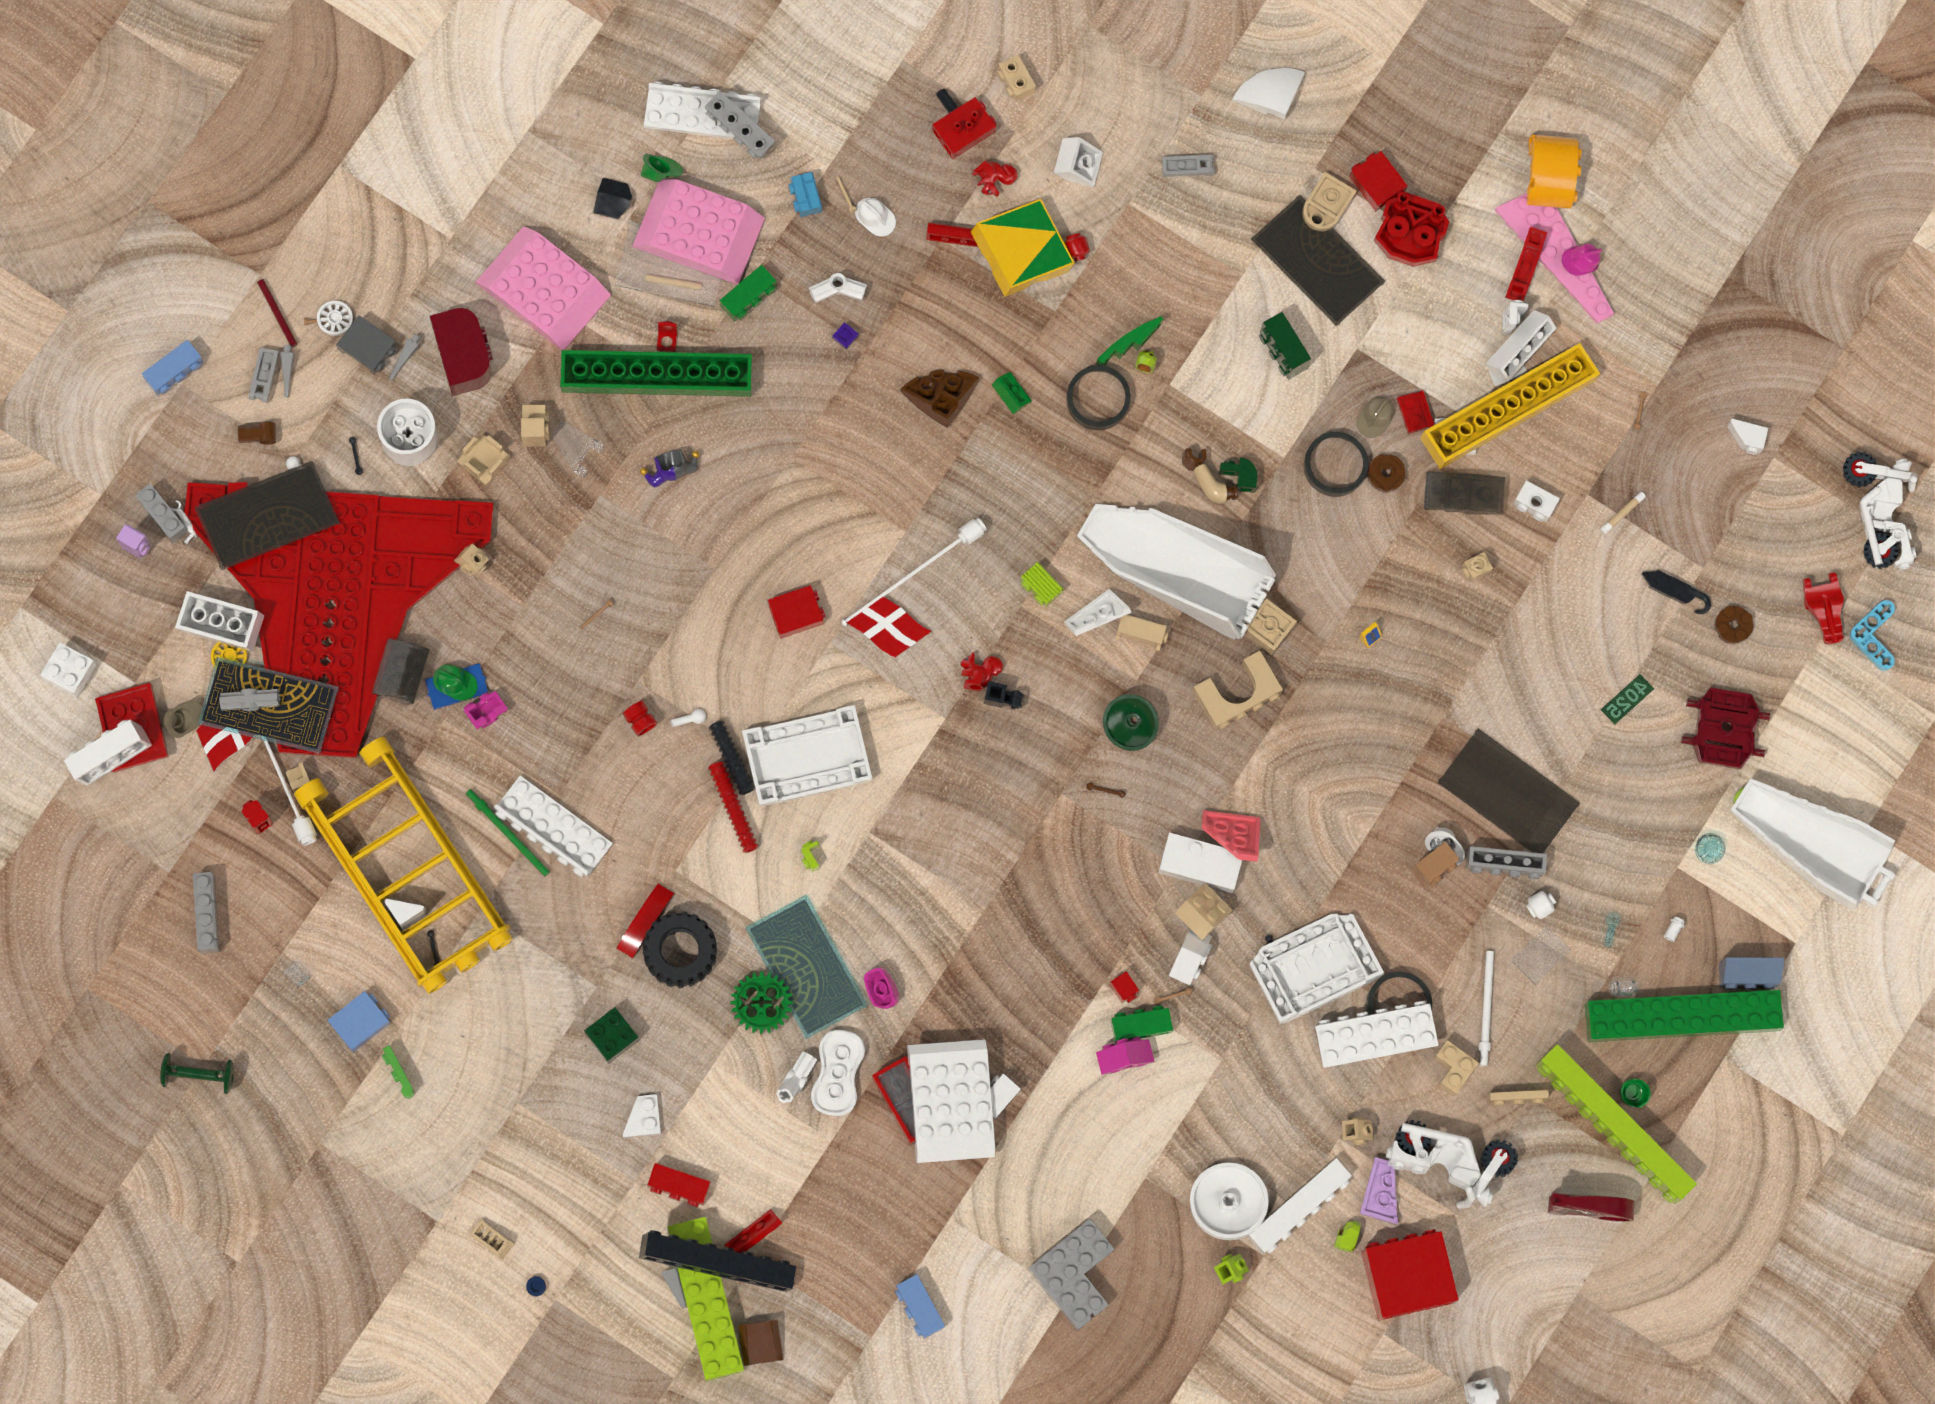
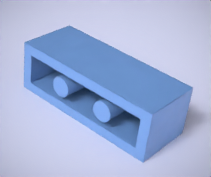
M186 340L141 374L158 396L167 393L176 382H182L189 372L198 370L202 366L203 360L191 343Z
M918 1275L896 1285L897 1291H895V1294L900 1302L904 1301L907 1307L904 1311L909 1319L913 1318L916 1324L913 1327L918 1337L922 1335L925 1339L945 1328Z

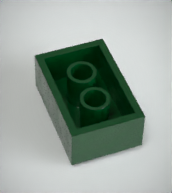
M1280 312L1264 321L1259 332V338L1264 345L1267 344L1270 349L1269 354L1271 358L1278 362L1280 373L1289 380L1307 370L1311 357L1284 313Z

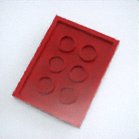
M151 683L95 698L103 733L108 730L112 731L118 727L117 725L121 721L130 719L142 726L152 744L151 747L113 769V773L169 757Z

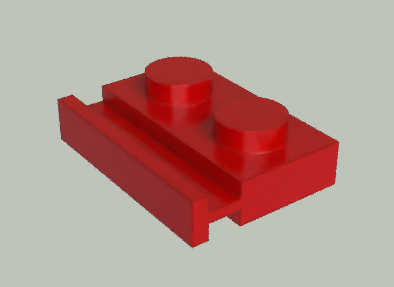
M1423 390L1397 397L1396 400L1408 434L1422 431L1435 425Z

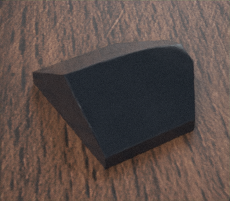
M602 178L597 191L593 214L618 220L631 204L632 194L628 184Z

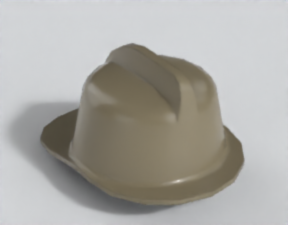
M1384 397L1372 398L1358 416L1357 428L1359 432L1368 438L1380 436L1395 415L1393 403Z
M195 700L186 701L177 707L169 709L165 713L161 725L166 728L172 737L181 738L201 724L204 715L203 707Z

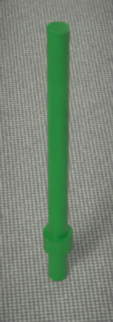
M469 789L466 795L475 804L476 809L479 812L482 811L535 868L546 877L550 871L488 807V803L483 798L480 799L472 789Z

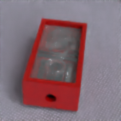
M905 1056L873 1074L872 1080L911 1146L916 1141L910 1065H908V1059Z

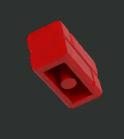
M249 800L242 806L241 812L257 835L272 826L273 822L257 800Z

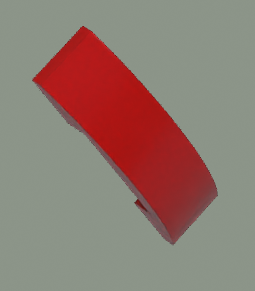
M1533 227L1529 228L1505 298L1524 302L1548 232Z
M658 883L634 917L616 949L633 959L643 944L647 930L651 928V924L665 910L674 893Z

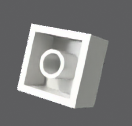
M59 642L40 676L49 684L78 698L96 664L92 659Z

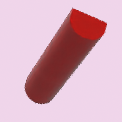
M928 222L926 240L978 247L971 233L973 228Z

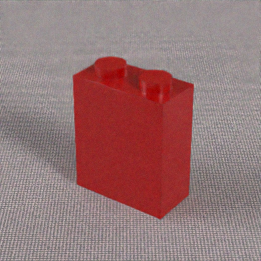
M1382 151L1377 154L1373 152L1366 158L1367 161L1362 164L1360 162L1355 164L1351 168L1352 171L1349 176L1375 212L1384 207L1388 200L1398 197L1401 192H1406L1408 187Z
M811 585L767 600L780 639L823 625V619L826 618L823 607L819 608L817 590H813Z

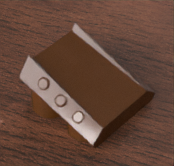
M778 1320L739 1326L744 1366L783 1360Z

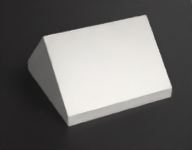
M385 899L388 910L403 931L424 918L427 914L425 907L422 905Z

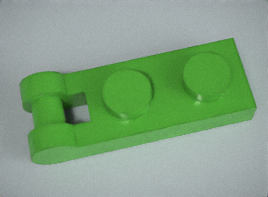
M388 1045L383 1048L385 1054L382 1057L386 1065L391 1064L394 1069L391 1072L396 1082L400 1081L402 1084L401 1093L405 1098L410 1099L414 1096V1090L392 1048Z

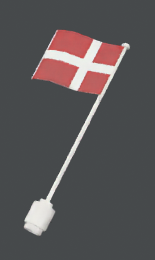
M979 518L972 519L959 528V539L847 619H842V625L847 626L848 624L858 630L881 651L894 658L930 634L931 630L918 624L901 607L884 596L961 541L963 544L967 542L970 545L980 538L987 530L983 522Z
M203 722L196 730L214 772L225 760L244 748L257 735L208 722ZM262 736L297 817L292 824L298 841L303 846L310 845L317 840V833L310 818L300 816L268 740L265 736Z

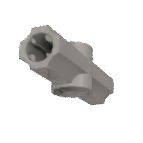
M243 689L241 692L220 693L219 697L222 711L238 709L256 711L259 708L280 706L278 689Z

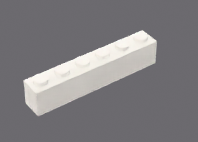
M1336 1158L1266 1219L1255 1232L1247 1237L1262 1254L1266 1251L1270 1254L1278 1247L1276 1242L1280 1239L1285 1241L1293 1234L1290 1231L1295 1226L1299 1228L1307 1221L1305 1217L1309 1213L1314 1215L1321 1209L1320 1204L1324 1200L1328 1203L1336 1196L1334 1191L1339 1187L1343 1190L1351 1183L1348 1179L1352 1175Z

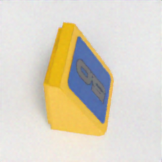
M1376 622L1371 624L1359 636V639L1367 648L1382 637L1378 624Z

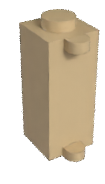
M1124 615L1121 617L1115 639L1119 640L1120 637L1154 646L1156 651H1160L1161 644H1166L1168 632H1165V625Z

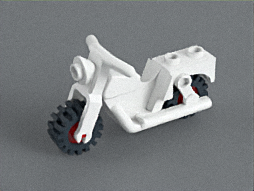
M1859 451L1855 454H1850L1846 458L1843 465V476L1846 478V481L1851 483L1852 486L1855 485L1861 488V486L1866 487L1868 484H1871L1874 479L1884 480L1860 501L1859 510L1867 537L1863 550L1864 558L1874 569L1888 568L1893 563L1894 569H1908L1916 558L1914 547L1911 548L1909 540H1912L1909 529L1905 528V524L1893 522L1891 515L1897 507L1902 505V482L1909 481L1908 491L1913 492L1918 475L1909 472L1912 462H1907V459L1896 461V465L1892 469L1887 466L1877 465L1872 455H1868L1866 452L1860 453ZM1875 531H1881V532H1885V533H1892V536H1887V534H1885V533H1884V534L1877 533V535H1876V534H1875ZM1898 545H1900L1901 557L1898 561H1896L1898 556Z
M1411 1120L1410 1123L1408 1121L1402 1123L1396 1133L1395 1141L1391 1147L1388 1146L1386 1158H1389L1388 1166H1392L1397 1170H1410L1415 1174H1426L1433 1164L1440 1163L1444 1165L1449 1174L1448 1182L1466 1191V1200L1458 1201L1456 1204L1459 1209L1471 1207L1476 1198L1483 1207H1486L1487 1203L1491 1204L1493 1193L1490 1192V1188H1486L1494 1175L1495 1178H1498L1500 1175L1501 1177H1505L1506 1174L1509 1175L1517 1164L1518 1154H1515V1148H1511V1143L1507 1145L1505 1140L1502 1142L1500 1140H1496V1142L1491 1141L1483 1150L1480 1158L1482 1160L1481 1166L1485 1167L1484 1173L1481 1176L1473 1145L1469 1138L1425 1128L1427 1125H1421V1121L1414 1123V1120ZM1429 1146H1434V1148L1428 1156L1427 1150Z

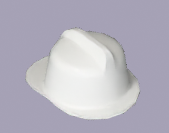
M869 197L858 202L855 216L867 230L881 237L893 232L896 225L895 216L881 201Z
M1435 827L1434 831L1427 835L1425 846L1432 852L1446 841L1460 860L1456 864L1460 865L1465 858V851L1456 840L1455 834L1448 828Z

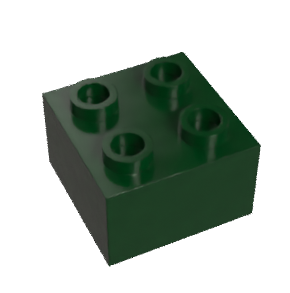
M616 1007L584 1030L585 1035L608 1064L640 1041L637 1034Z

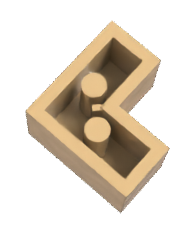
M522 405L521 439L523 447L546 446V441L550 440L549 424H546V422H550V411H546L545 405Z
M1448 1040L1433 1058L1449 1070L1438 1086L1454 1097L1479 1064Z

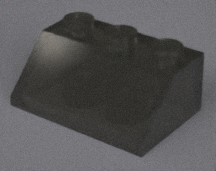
M388 639L371 694L406 706L414 704L430 649L410 642Z

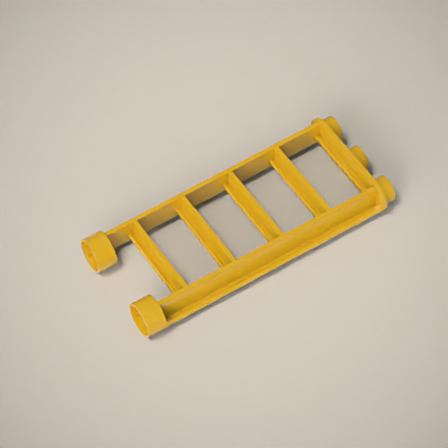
M383 736L367 744L361 749L359 754L369 768L384 761L393 774L392 776L327 817L324 816L317 805L329 794L320 778L313 779L295 791L294 797L301 808L307 811L418 981L417 986L419 988L423 987L427 994H431L448 982L443 974L456 966L461 973L468 971L481 961L476 953L488 945L496 952L512 942L513 937L509 933L511 927L504 923L393 754L395 750L387 738ZM398 783L416 809L417 814L350 856L331 825ZM423 821L442 849V852L375 894L356 863ZM448 859L468 890L403 932H400L381 902ZM474 898L493 928L425 971L406 940Z

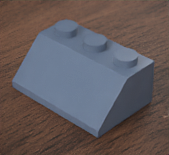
M1726 957L1719 963L1720 986H1725V989L1728 990L1737 989V986H1744L1746 990L1756 989V986H1764L1765 990H1773L1781 984L1784 958Z

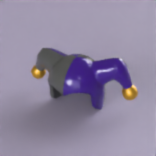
M682 449L660 454L654 457L657 469L654 476L650 475L645 467L640 469V474L645 477L652 487H658L666 481H676L683 475L697 471L700 453L693 451L691 462L685 460Z

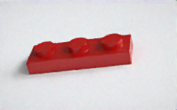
M770 1209L724 1246L733 1248L738 1253L746 1252L783 1223Z

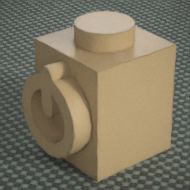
M1485 552L1465 561L1461 571L1463 576L1469 579L1471 583L1491 573L1493 567Z

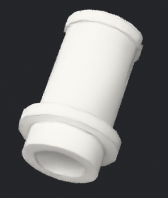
M1676 916L1670 920L1671 924L1663 936L1671 942H1675L1681 928L1685 927L1683 925L1685 921Z

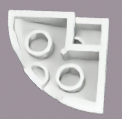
M1276 68L1255 74L1248 81H1245L1235 93L1232 101L1267 115L1268 112L1285 119L1305 72L1293 68Z

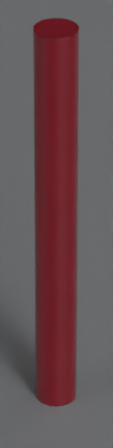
M264 279L259 280L257 284L291 348L297 346L298 343Z

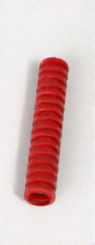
M715 762L708 767V771H711L712 780L716 782L715 787H718L717 792L720 793L719 797L723 799L722 804H725L724 809H727L726 813L729 815V820H732L731 825H734L733 830L737 832L735 835L739 837L738 842H741L740 847H743V853L752 852L759 847L755 843L757 840L753 838L754 833H751L752 828L749 827L750 824L746 821L747 816H744L745 812L742 811V805H739L740 800H737L736 790L732 788L731 778H728L729 774L725 772L727 769L723 767L724 762Z

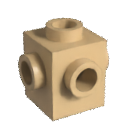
M472 543L465 547L454 561L460 565V569L465 574L472 576L476 573L480 574L487 567L485 563L489 559L482 549L477 548Z
M1357 1116L1352 1117V1120L1342 1121L1343 1141H1351L1353 1145H1364L1365 1141L1373 1140L1371 1120H1364V1117Z

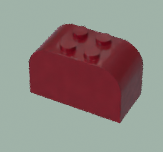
M455 308L430 315V321L452 397L483 388L490 381L492 375L490 361L493 360L490 345H485V343H488L484 326L480 327L476 315L465 308Z

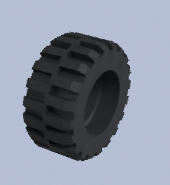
M684 911L682 913L670 912V915L667 916L664 914L657 922L654 921L651 924V928L645 934L643 956L646 967H648L651 975L657 978V981L663 982L669 987L678 986V988H684V986L688 985L689 987L694 986L696 982L703 981L705 976L710 974L716 962L717 943L714 933L709 928L707 922L701 920L695 914L690 915ZM673 933H688L698 944V955L694 962L688 966H671L662 956L663 942Z

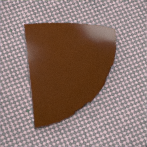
M944 370L931 371L928 376L920 379L915 377L900 389V392L923 413L948 428L968 401L979 381V377L959 370L956 373H945Z

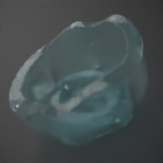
M1714 833L1703 834L1698 838L1695 845L1697 858L1706 864L1718 863L1723 858L1726 850L1723 839Z

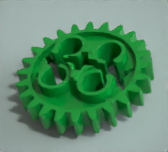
M763 971L760 972L758 977L753 972V978L751 979L746 975V982L739 980L741 987L734 986L737 994H731L735 1000L730 1001V1004L736 1006L731 1009V1012H737L734 1020L741 1019L739 1026L746 1024L745 1031L751 1027L753 1034H755L757 1029L760 1030L761 1035H763L765 1029L771 1034L772 1027L778 1031L777 1024L784 1026L782 1020H789L786 1012L792 1013V1009L788 1008V1006L793 1005V1001L788 1000L792 997V994H786L790 989L789 986L783 987L784 980L777 982L778 975L772 979L771 972L766 977ZM755 989L758 993L756 997L751 998V1002H760V999H764V1002H772V998L767 997L766 992L769 989H775L777 991L775 996L777 1001L784 996L781 1001L784 1010L779 1006H775L777 1014L774 1017H768L766 1011L772 1008V1004H764L762 1008L759 1004H751V1008L757 1010V1015L751 1018L746 1014L748 1006H744L739 1010L743 1004L739 996L748 1000L747 991Z

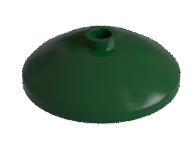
M1124 694L1116 697L1106 707L1103 715V728L1106 736L1115 746L1127 751H1137L1147 747L1156 738L1159 731V716L1153 704L1146 698L1136 694ZM1132 717L1137 718V723L1132 721Z

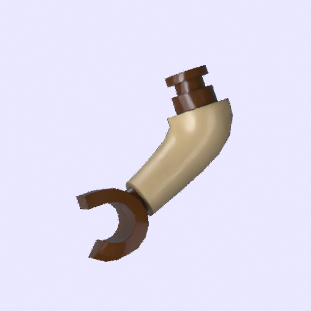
M1186 448L1183 452L1182 464L1189 471H1194L1205 495L1217 504H1224L1226 500L1230 499L1236 500L1238 496L1237 487L1232 486L1230 488L1225 483L1216 481L1206 464H1203L1207 457L1206 449H1202L1198 454V458H1196L1192 454V449Z

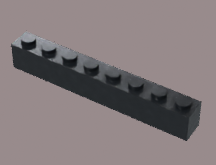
M650 1230L642 1235L639 1259L783 1292L793 1289L796 1266L790 1265L789 1261L779 1260L776 1262L772 1261V1258L768 1256H760L759 1258L753 1256V1253L750 1252L738 1253L735 1252V1249L728 1247L720 1249L716 1248L717 1245L705 1243L703 1245L694 1239L681 1240L677 1235L664 1236L661 1235V1232Z

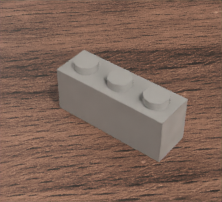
M151 484L135 494L139 503L172 544L188 533L186 527Z

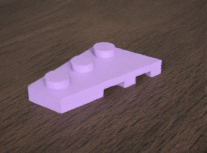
M1374 1158L1359 1214L1397 1225L1395 1169L1392 1166H1388V1160Z

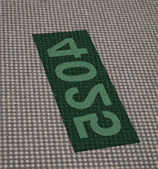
M1639 674L1600 710L1615 725L1650 694L1654 688Z

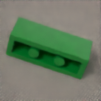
M761 264L721 298L719 306L734 322L738 319L742 320L748 314L747 311L752 307L756 308L762 302L763 297L766 295L770 296L775 292L777 280Z
M1156 1006L1152 1008L1153 1011L1145 1012V1009L1133 1011L1134 1014L1126 1015L1125 1012L1114 1014V1017L1110 1020L1114 1042L1117 1043V1041L1127 1038L1129 1041L1137 1037L1142 1039L1172 1033L1173 1027L1169 1008Z

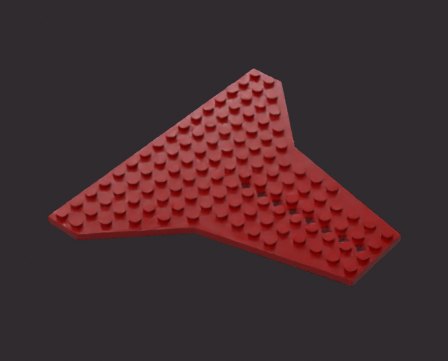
M187 482L185 514L191 521L194 532L221 562L199 510L228 499V486ZM322 491L335 522L285 541L280 547L273 546L225 565V568L253 598L255 610L264 615L259 636L265 673L334 689L322 730L324 738L319 741L318 748L314 749L276 739L279 753L357 758L408 610L460 568V565L454 560L465 547L473 543L477 548L483 549L491 542L494 503L386 497ZM330 600H333V603L336 604V607H333L332 610L325 606ZM328 619H331L334 623V626H331V628H327L324 625V622H327ZM326 638H330V641L333 642L329 647H325V644H322V641H326ZM325 656H328V659L331 660V663H328L327 666L320 663ZM323 675H326L327 679H329V682H326L325 685L319 681V678H322Z

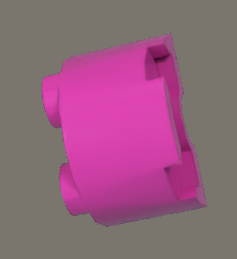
M496 691L492 693L487 692L479 698L480 702L476 704L470 702L464 707V713L476 730H479L480 727L483 729L498 720L497 717L507 712V706Z

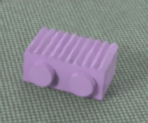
M128 524L124 525L116 537L121 548L138 557V559L142 558V556L145 557L150 550V542L146 535Z

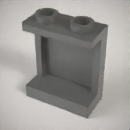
M358 315L336 344L337 349L341 353L351 356L368 368L373 375L377 371L381 372L386 365L385 361L387 358H391L397 351V344L394 339L360 315Z

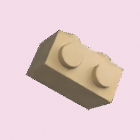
M1019 55L999 64L997 75L1001 82H1005L1007 86L1005 89L1010 98L1013 97L1016 102L1035 93L1036 85Z

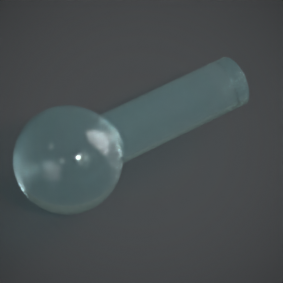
M1609 913L1605 918L1608 927L1604 946L1607 948L1612 946L1615 928L1621 922V918L1617 913Z

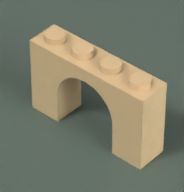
M1261 651L1243 659L1242 662L1254 686L1253 695L1246 702L1234 704L1226 701L1218 692L1211 678L1193 687L1194 695L1215 730L1218 728L1221 730L1231 725L1230 722L1237 719L1239 721L1246 717L1247 712L1252 709L1255 712L1264 707L1263 703L1269 700L1274 702L1281 697L1280 694L1283 689Z

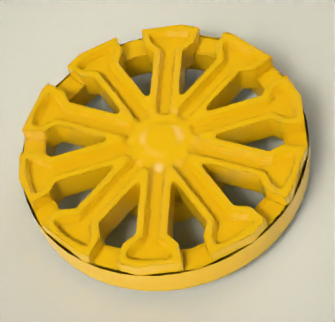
M217 642L211 651V662L216 670L219 661L216 663L215 659H221L220 662L229 664L234 662L238 666L244 667L247 661V651L240 648L234 650L235 647L233 646L228 648V645ZM221 644L224 645V650L219 647ZM218 651L221 655H215L214 653ZM241 651L244 652L242 655H236Z

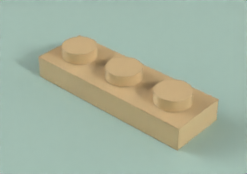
M1548 1090L1497 1092L1487 1095L1488 1103H1493V1106H1503L1505 1102H1513V1105H1523L1524 1101H1532V1104H1542L1544 1100L1549 1098Z

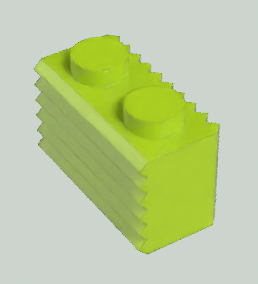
M1036 562L1027 570L1020 579L1022 582L1020 583L1027 592L1031 591L1035 595V601L1039 605L1043 604L1045 607L1050 605L1064 590L1039 562Z

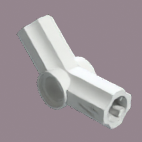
M835 273L829 279L809 287V291L815 303L835 294H842L862 301L867 284L846 278L841 273ZM840 281L843 285L835 287L833 282Z
M804 1051L801 1053L793 1069L789 1070L778 1089L779 1101L783 1103L791 1102L796 1094L801 1092L808 1080L809 1073L816 1064V1058Z

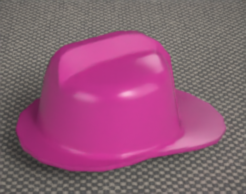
M1590 243L1570 248L1564 251L1562 255L1563 267L1567 272L1575 276L1594 272L1598 268L1602 249H1597Z

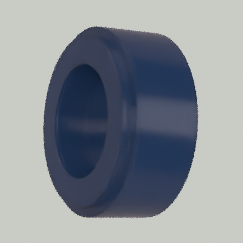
M535 1276L527 1281L526 1289L531 1296L539 1297L544 1294L546 1283L541 1277Z

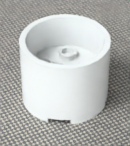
M399 399L387 405L378 418L377 431L383 450L394 462L404 466H414L423 463L435 452L438 444V432L431 411L423 403L414 399ZM408 432H411L410 437L406 438Z

